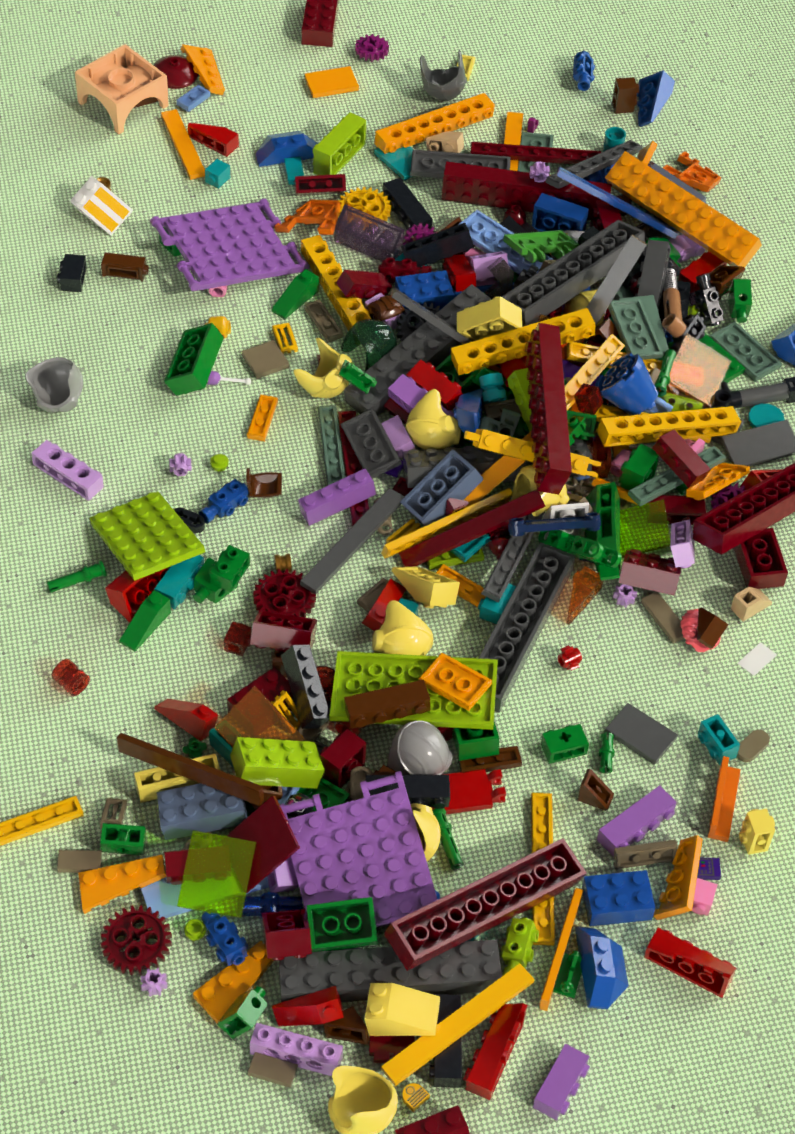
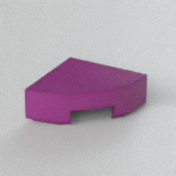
M529 118L527 132L534 133L538 127L539 121L536 118Z

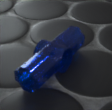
M266 892L261 896H238L237 916H260L262 918V913L299 910L303 908L302 897L279 896L274 892Z

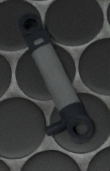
M795 377L785 378L783 383L730 391L727 383L721 382V389L715 392L712 407L733 406L736 409L786 400L787 404L794 403Z

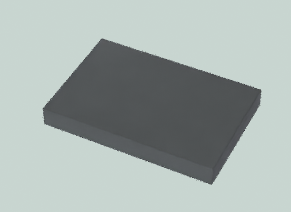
M629 703L625 705L605 729L608 735L612 733L615 740L654 765L678 736V734Z

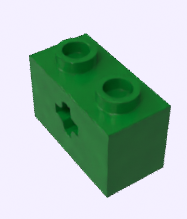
M581 724L568 725L562 729L548 730L542 733L541 747L548 763L551 764L587 755L589 742Z
M103 823L100 840L102 852L144 855L146 842L145 826Z

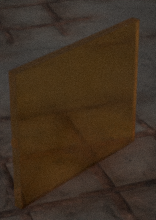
M687 333L676 354L669 375L671 379L669 384L691 398L700 401L707 408H710L714 401L715 392L719 390L731 360Z
M255 686L236 705H233L232 709L214 727L232 747L237 737L293 741L305 740L299 731Z

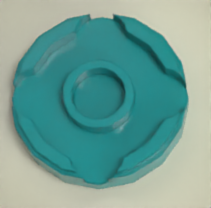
M765 403L752 407L748 415L751 428L785 420L784 414L779 408Z

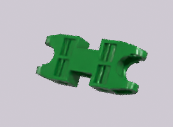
M561 530L540 531L538 536L539 542L573 554L580 559L584 558L610 568H616L621 562L622 555L620 552L585 537L574 536ZM549 532L547 539L544 540L545 534ZM616 555L615 561L611 563L612 556Z

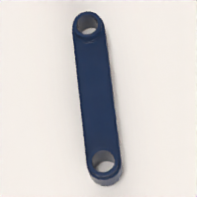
M590 512L581 517L525 521L524 518H511L508 523V531L510 536H523L525 532L585 528L587 531L600 530L601 517L600 513Z

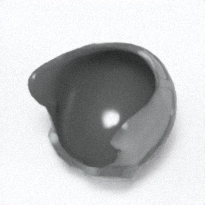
M458 50V66L448 69L430 70L423 55L420 56V70L424 91L439 101H449L461 94L467 83L460 50Z

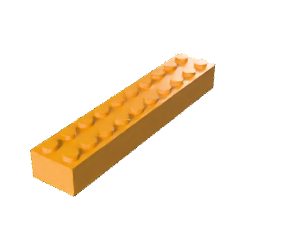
M626 151L605 176L607 183L612 184L614 189L730 266H743L745 268L762 246L758 237Z

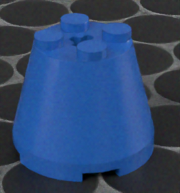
M628 353L617 359L610 365L612 368L606 372L605 376L600 375L595 383V390L600 396L629 415H639L644 410H651L656 403L654 401L659 394L642 358L638 354Z

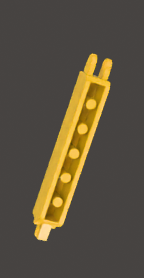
M476 429L475 433L465 431L464 439L473 441L472 445L475 448L532 463L535 457L534 453H532L533 442L484 429ZM570 452L573 474L598 478V473L587 471L588 464L596 467L601 466V462Z

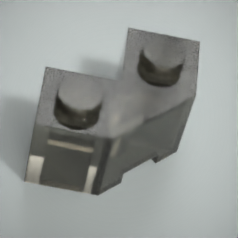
M500 257L487 267L497 280L495 284L484 291L491 299L502 297L512 290L514 272L506 261Z

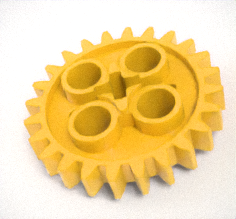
M356 187V191L350 189V193L344 192L345 196H340V200H338L341 205L338 215L340 221H344V225L349 224L350 228L356 226V230L359 227H362L363 231L366 227L370 230L372 226L378 228V224L383 225V221H388V217H390L391 205L388 196H384V192L378 193V189L372 191V187L368 190L365 187L362 190Z

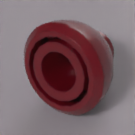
M513 205L505 212L503 220H505L510 215L520 226L526 222V214L519 205Z
M496 538L488 542L489 549L496 556L497 560L500 559L510 538Z

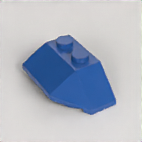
M301 131L268 135L256 152V159L259 167L284 163V158L301 157V160L313 159V148L318 143Z
M483 389L462 394L459 396L458 402H455L454 418L457 419L458 426L464 434L465 431L475 433L476 429H479L484 409Z
M577 926L575 932L578 951L582 957L580 963L587 1007L607 1010L629 986L622 946L597 929Z

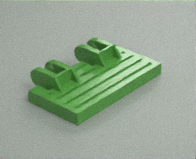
M561 230L505 234L503 238L507 245L520 255H523L530 263H535L536 260L543 262L546 259L545 253H551L556 259H560L579 246L576 241Z

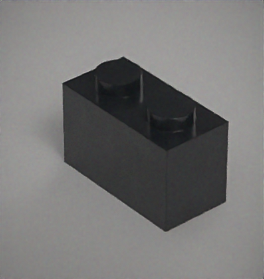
M64 255V260L60 262L61 273L57 275V283L60 284L61 291L82 292L87 269L86 255Z

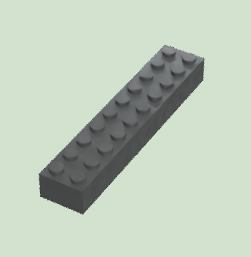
M617 220L502 296V298L522 309V327L534 324L606 276L631 235L645 242V232Z
M471 284L435 315L457 329V312L492 299ZM426 321L364 372L376 378V386H371L368 394H366L353 384L348 385L344 389L345 402L359 414L373 408L377 416H379L386 410L384 405L390 399L388 388L402 374L406 376L420 359L425 363H431L436 368L451 354V348L462 344Z
M578 438L574 439L575 442L570 446V452L590 457L592 460V454L586 441ZM464 446L463 448L446 447L445 449L429 448L419 451L411 449L403 452V473L407 487L414 488L452 449L476 468L480 475L503 455L472 446ZM525 461L502 482L515 481L520 469L533 463ZM588 464L587 471H592L591 464ZM571 473L569 477H581L582 475Z
M541 542L479 656V659H498L495 711L500 713L574 568L575 555Z
M497 939L463 942L408 971L392 947L320 951L307 954L304 958L288 956L283 960H279L281 1002L332 986H336L341 1002L368 1000L370 983H395L433 995L479 993L502 977Z

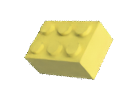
M494 297L492 300L480 302L476 306L457 312V332L472 341L522 327V309L502 297Z

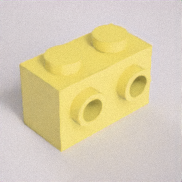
M767 808L761 810L753 809L747 812L745 820L742 822L739 839L741 844L745 845L748 855L765 852L769 849L775 832V822L773 817L769 815Z

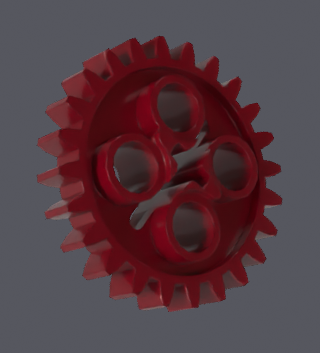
M278 569V574L270 571V577L264 574V580H258V585H255V591H253V598L256 610L306 617V613L311 614V609L315 608L316 594L300 585L303 573L296 575V570L289 573L288 569L285 570V573H282Z
M132 905L130 912L122 908V915L115 912L116 919L109 918L110 926H104L103 928L106 933L101 934V939L104 940L101 942V948L105 949L102 952L104 957L108 956V964L113 963L115 970L121 966L122 974L129 969L131 976L135 970H138L139 975H142L143 969L151 970L150 966L152 965L155 968H159L157 961L165 962L163 954L169 955L170 952L167 947L172 946V941L169 940L172 938V933L169 932V924H165V917L159 918V911L152 914L151 907L143 911L142 905L136 911ZM137 923L144 924L142 928H134V925ZM119 936H126L124 941H116ZM149 939L157 940L155 944H147ZM132 952L139 953L135 958L129 957Z

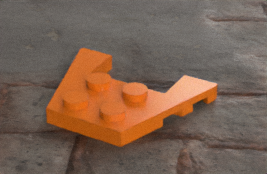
M686 151L681 153L677 160L688 166L686 170L680 172L669 165L663 167V169L687 185L697 188L702 192L708 193L721 180V177L708 167H705V169L699 165L700 161L695 158L693 160L690 159L689 153Z
M310 199L296 209V214L285 217V222L281 225L277 223L274 226L275 231L289 233L296 223H304L305 225L319 224L320 226L317 228L319 234L333 235L341 208L340 201Z

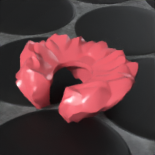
M699 609L687 610V613L682 616L680 622L683 637L686 639L685 643L692 645L697 652L710 650V648L697 640ZM721 637L712 649H714L719 644Z

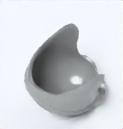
M62 357L47 359L33 366L25 374V379L37 399V406L40 409L49 413L68 412L77 406L78 398L83 389V376L80 369L71 360Z
M412 721L400 727L396 732L389 750L387 767L396 772L401 771L402 775H442L450 767L453 755L443 735L434 725L426 721Z

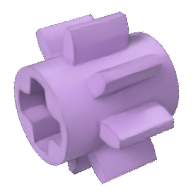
M536 162L533 166H530L529 175L530 178H534L535 182H544L549 176L550 167H545V162Z
M183 453L175 454L173 459H169L170 472L174 471L176 476H185L188 471L192 470L191 458H187Z
M616 585V592H613V598L617 599V605L620 604L625 608L630 603L634 605L638 593L633 591L634 586Z
M159 968L156 970L147 969L146 975L140 977L143 983L141 989L142 991L147 990L149 997L157 994L161 996L162 989L168 988L166 982L167 975L166 973L161 974Z

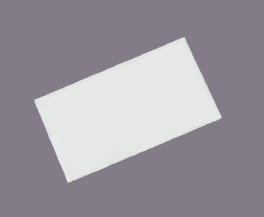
M760 642L738 664L755 676L777 654Z

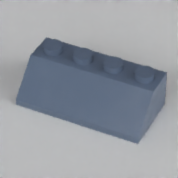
M452 449L400 503L423 526H427L446 517L447 499L464 500L484 479L476 468Z

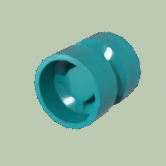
M619 127L608 128L605 131L603 152L624 143L626 139L625 130Z
M492 373L479 377L480 387L484 389L482 392L484 404L507 399L506 390L502 387L504 384L502 373Z

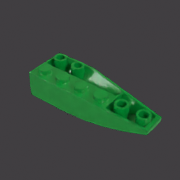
M615 482L599 484L594 487L586 499L593 512L600 513V530H585L584 534L586 538L620 552V496ZM616 555L612 556L611 563L615 561ZM595 563L601 581L620 578V564L616 568H610Z

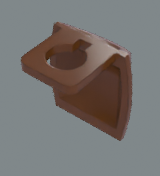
M391 295L380 297V299L367 305L372 321L374 315L377 330H379L380 321L393 318L404 312V307L401 303L392 298Z
M247 468L246 482L250 497L269 498L282 495V473L271 472L252 475L250 468Z

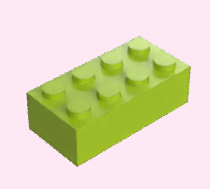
M349 112L314 146V174H337L366 145V119Z
M237 737L230 754L237 777L263 786L317 789L325 771L316 744L310 741Z

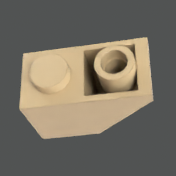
M447 131L427 137V151L460 153L464 148L463 132Z
M747 587L734 595L730 609L744 622L771 606L773 602L760 589Z

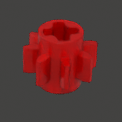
M569 645L561 648L562 653L558 655L560 666L571 671L579 668L578 663L582 661L579 649Z

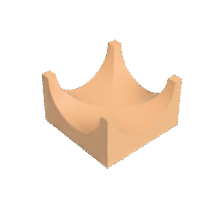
M126 44L75 71L78 103L81 105L87 103L89 95L97 98L108 111L117 134L124 132V125L128 114L140 101L149 97H155L163 109L169 106L167 75Z

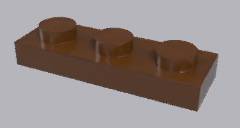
M518 746L499 748V755L461 761L458 759L462 773L481 769L491 772L498 769L522 767Z

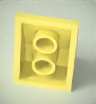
M419 566L392 567L391 571L415 601L423 603V607L434 608V606L446 608L447 605L456 604L460 582Z
M370 983L364 1018L369 1036H435L440 996L395 983Z

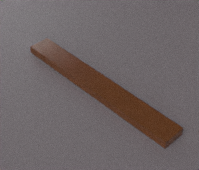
M120 733L117 736L118 749L123 754L258 806L264 803L263 786L124 733Z

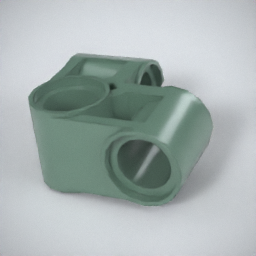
M503 407L499 421L489 417H482L479 429L499 434L500 432H505L508 436L513 437L521 413Z

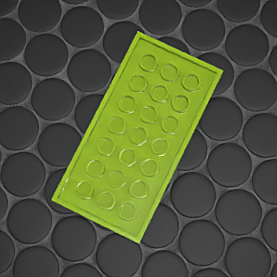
M337 651L329 714L330 721L349 722L345 711L344 697L419 681L421 675L438 656ZM451 657L492 680V685L470 711L427 688L430 696V711L423 714L409 715L400 719L387 720L378 724L405 725L406 723L420 720L429 722L435 727L493 730L498 659Z

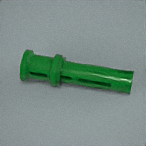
M671 349L665 352L660 368L661 372L655 382V387L659 393L658 397L666 395V387L671 380L669 375L676 357V352Z
M99 560L97 564L88 567L85 565L77 572L47 581L50 593L80 582L86 581L89 583L94 578L106 577L107 573L102 560Z
M445 808L433 809V815L437 818L440 826V840L452 870L459 869L464 863L451 833L452 825L447 821Z

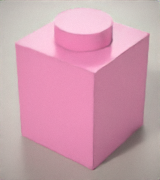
M697 878L692 907L694 913L709 915L718 884Z

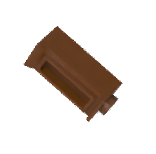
M105 252L101 263L102 277L115 276L140 279L143 282L145 275H148L149 265H146V257Z

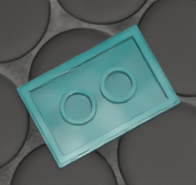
M379 147L374 149V155L401 177L402 180L405 181L413 177L410 176L412 152L414 150L412 147H402L393 153L389 152L386 154Z

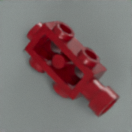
M387 258L378 267V273H383L389 283H395V277L431 272V266L423 265L422 267H417V262H412L408 258L402 261Z

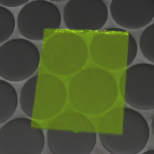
M664 500L647 503L640 507L635 506L620 510V553L622 558H624L626 550L637 549L641 553L670 547L669 522L667 521Z
M192 831L177 907L203 911L208 914L214 913L242 918L256 842L227 837L226 835L221 836Z

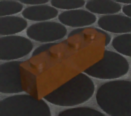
M424 679L344 697L345 711L351 729L430 711V696Z

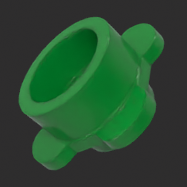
M194 737L190 738L188 745L183 747V753L192 759L201 757L203 750L207 749V744L197 741Z

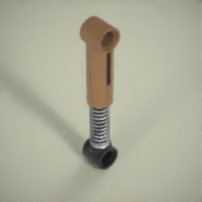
M669 257L664 282L663 305L665 318L662 321V327L674 338H677L685 332L687 326L682 321L680 292L677 287V276L680 274L681 268Z

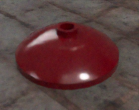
M168 55L160 58L153 64V66L167 75V87L170 89L188 87L199 76L193 70L194 66L188 62L186 56Z

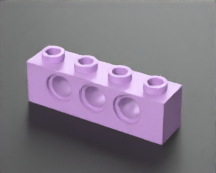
M46 440L31 453L34 466L88 501L104 488L103 476L99 471L88 467L85 462L74 458L71 453L65 452L55 443L53 444Z
M690 520L671 524L670 547L676 568H688L695 564V540L692 539L693 531Z
M256 1023L250 1041L251 1055H254L255 1052L298 1064L299 1068L332 1076L333 1070L341 1065L343 1058L342 1045Z

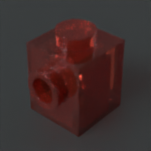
M583 383L574 395L578 410L582 413L595 415L603 404L599 387Z
M232 622L224 638V651L243 656L247 647L251 646V627L243 623Z

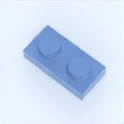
M198 84L176 100L177 106L190 112L210 97V91Z

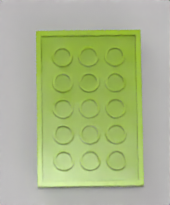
M158 491L89 518L92 527L134 581L205 553L204 545Z

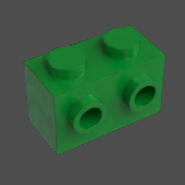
M229 545L225 551L220 553L217 563L211 566L209 570L210 583L228 592H232L250 566V553Z

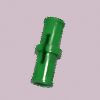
M607 732L601 734L599 771L605 773V766H607L608 774L613 771L612 758L615 756V750L613 749L614 735L609 733L607 740Z

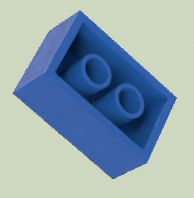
M541 193L534 205L532 226L538 232L555 230L585 232L589 209Z
M446 270L395 277V288L422 306L424 302H426L428 307L433 303V308L440 306V311L454 299V292ZM401 304V305L404 307V309L406 308V309H408V310L410 311L409 308H407L406 306H404L403 304Z
M647 870L584 876L581 889L583 890L589 927L652 920L655 912V903Z

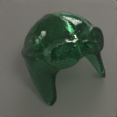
M365 319L357 321L346 333L341 351L350 352L362 345L366 353L365 371H367L397 346V340L392 328L383 321Z

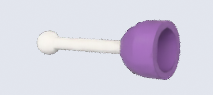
M211 371L208 378V385H217L220 381L251 384L250 378L221 377L216 371Z

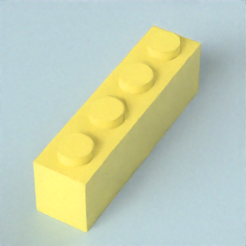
M216 753L192 759L220 770ZM160 767L134 773L140 803L158 799L157 792L200 784Z

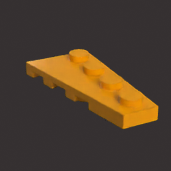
M182 44V53H186V59L193 64L195 73L200 75L199 79L205 89L209 90L210 93L223 95L225 89L212 50Z
M721 463L711 468L703 481L686 490V497H691L695 500L705 499L749 474L750 466Z
M698 835L682 839L679 843L672 862L674 869L666 878L668 885L665 892H661L659 897L661 904L659 909H655L653 915L657 920L692 911L703 840Z
M163 855L79 872L82 910L86 914L100 904L101 906L110 903L109 900L120 895L122 897L126 896L133 889L143 888L165 878L166 871Z
M262 941L247 951L248 956L245 957L241 964L227 966L193 992L194 999L216 1023L219 1022L240 995L251 990L254 983L261 978L274 960L272 958L267 959L265 944Z

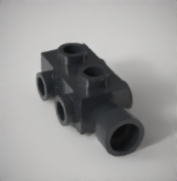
M709 273L698 275L696 280L697 284H700L701 289L695 291V300L699 306L700 316L703 317L704 324H710L711 327L719 325L724 320L723 310L720 308L718 300L719 294L715 286L711 287L709 280L711 278Z
M698 314L686 316L683 320L687 326L685 332L677 338L672 337L674 344L671 350L676 352L677 358H681L687 350H694L698 346L696 342L705 336L704 331L707 327L704 324L703 317L698 316Z

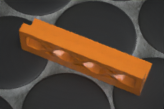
M723 756L719 768L707 838L728 842L741 769L729 767V757Z

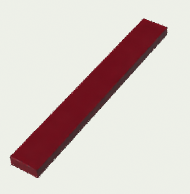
M471 142L470 154L511 157L510 160L572 165L601 153V151L484 142Z
M356 411L338 412L345 477L363 469L341 426L342 423L356 417ZM368 499L350 507L352 526L369 510Z
M536 489L399 552V555L405 567L418 566L507 525L511 518H522L546 506L539 491Z

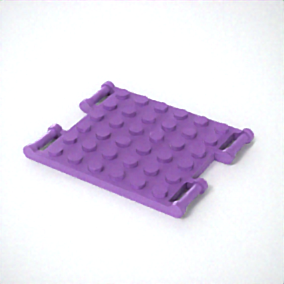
M261 199L255 203L163 218L154 216L150 220L152 226L160 234L164 246L176 245L185 261H180L177 264V268L184 274L191 291L299 273L305 269L308 270L310 267L308 262L300 255L295 242H289L283 246L272 228L277 223L281 225V221L274 215L267 199ZM261 210L265 211L270 220H266ZM288 253H292V254H293V256H294V258L296 259V261L298 262V264H295V263H294V261L292 260V258L290 257V255H289Z
M401 771L395 772V775L366 782V780L360 782L364 798L326 809L322 807L319 794L313 795V798L288 805L280 804L300 846V849L291 855L307 919V905L372 897L376 927L380 928L390 925L392 922L437 900ZM398 783L399 788L370 796L369 790ZM316 806L317 811L288 819L287 813Z

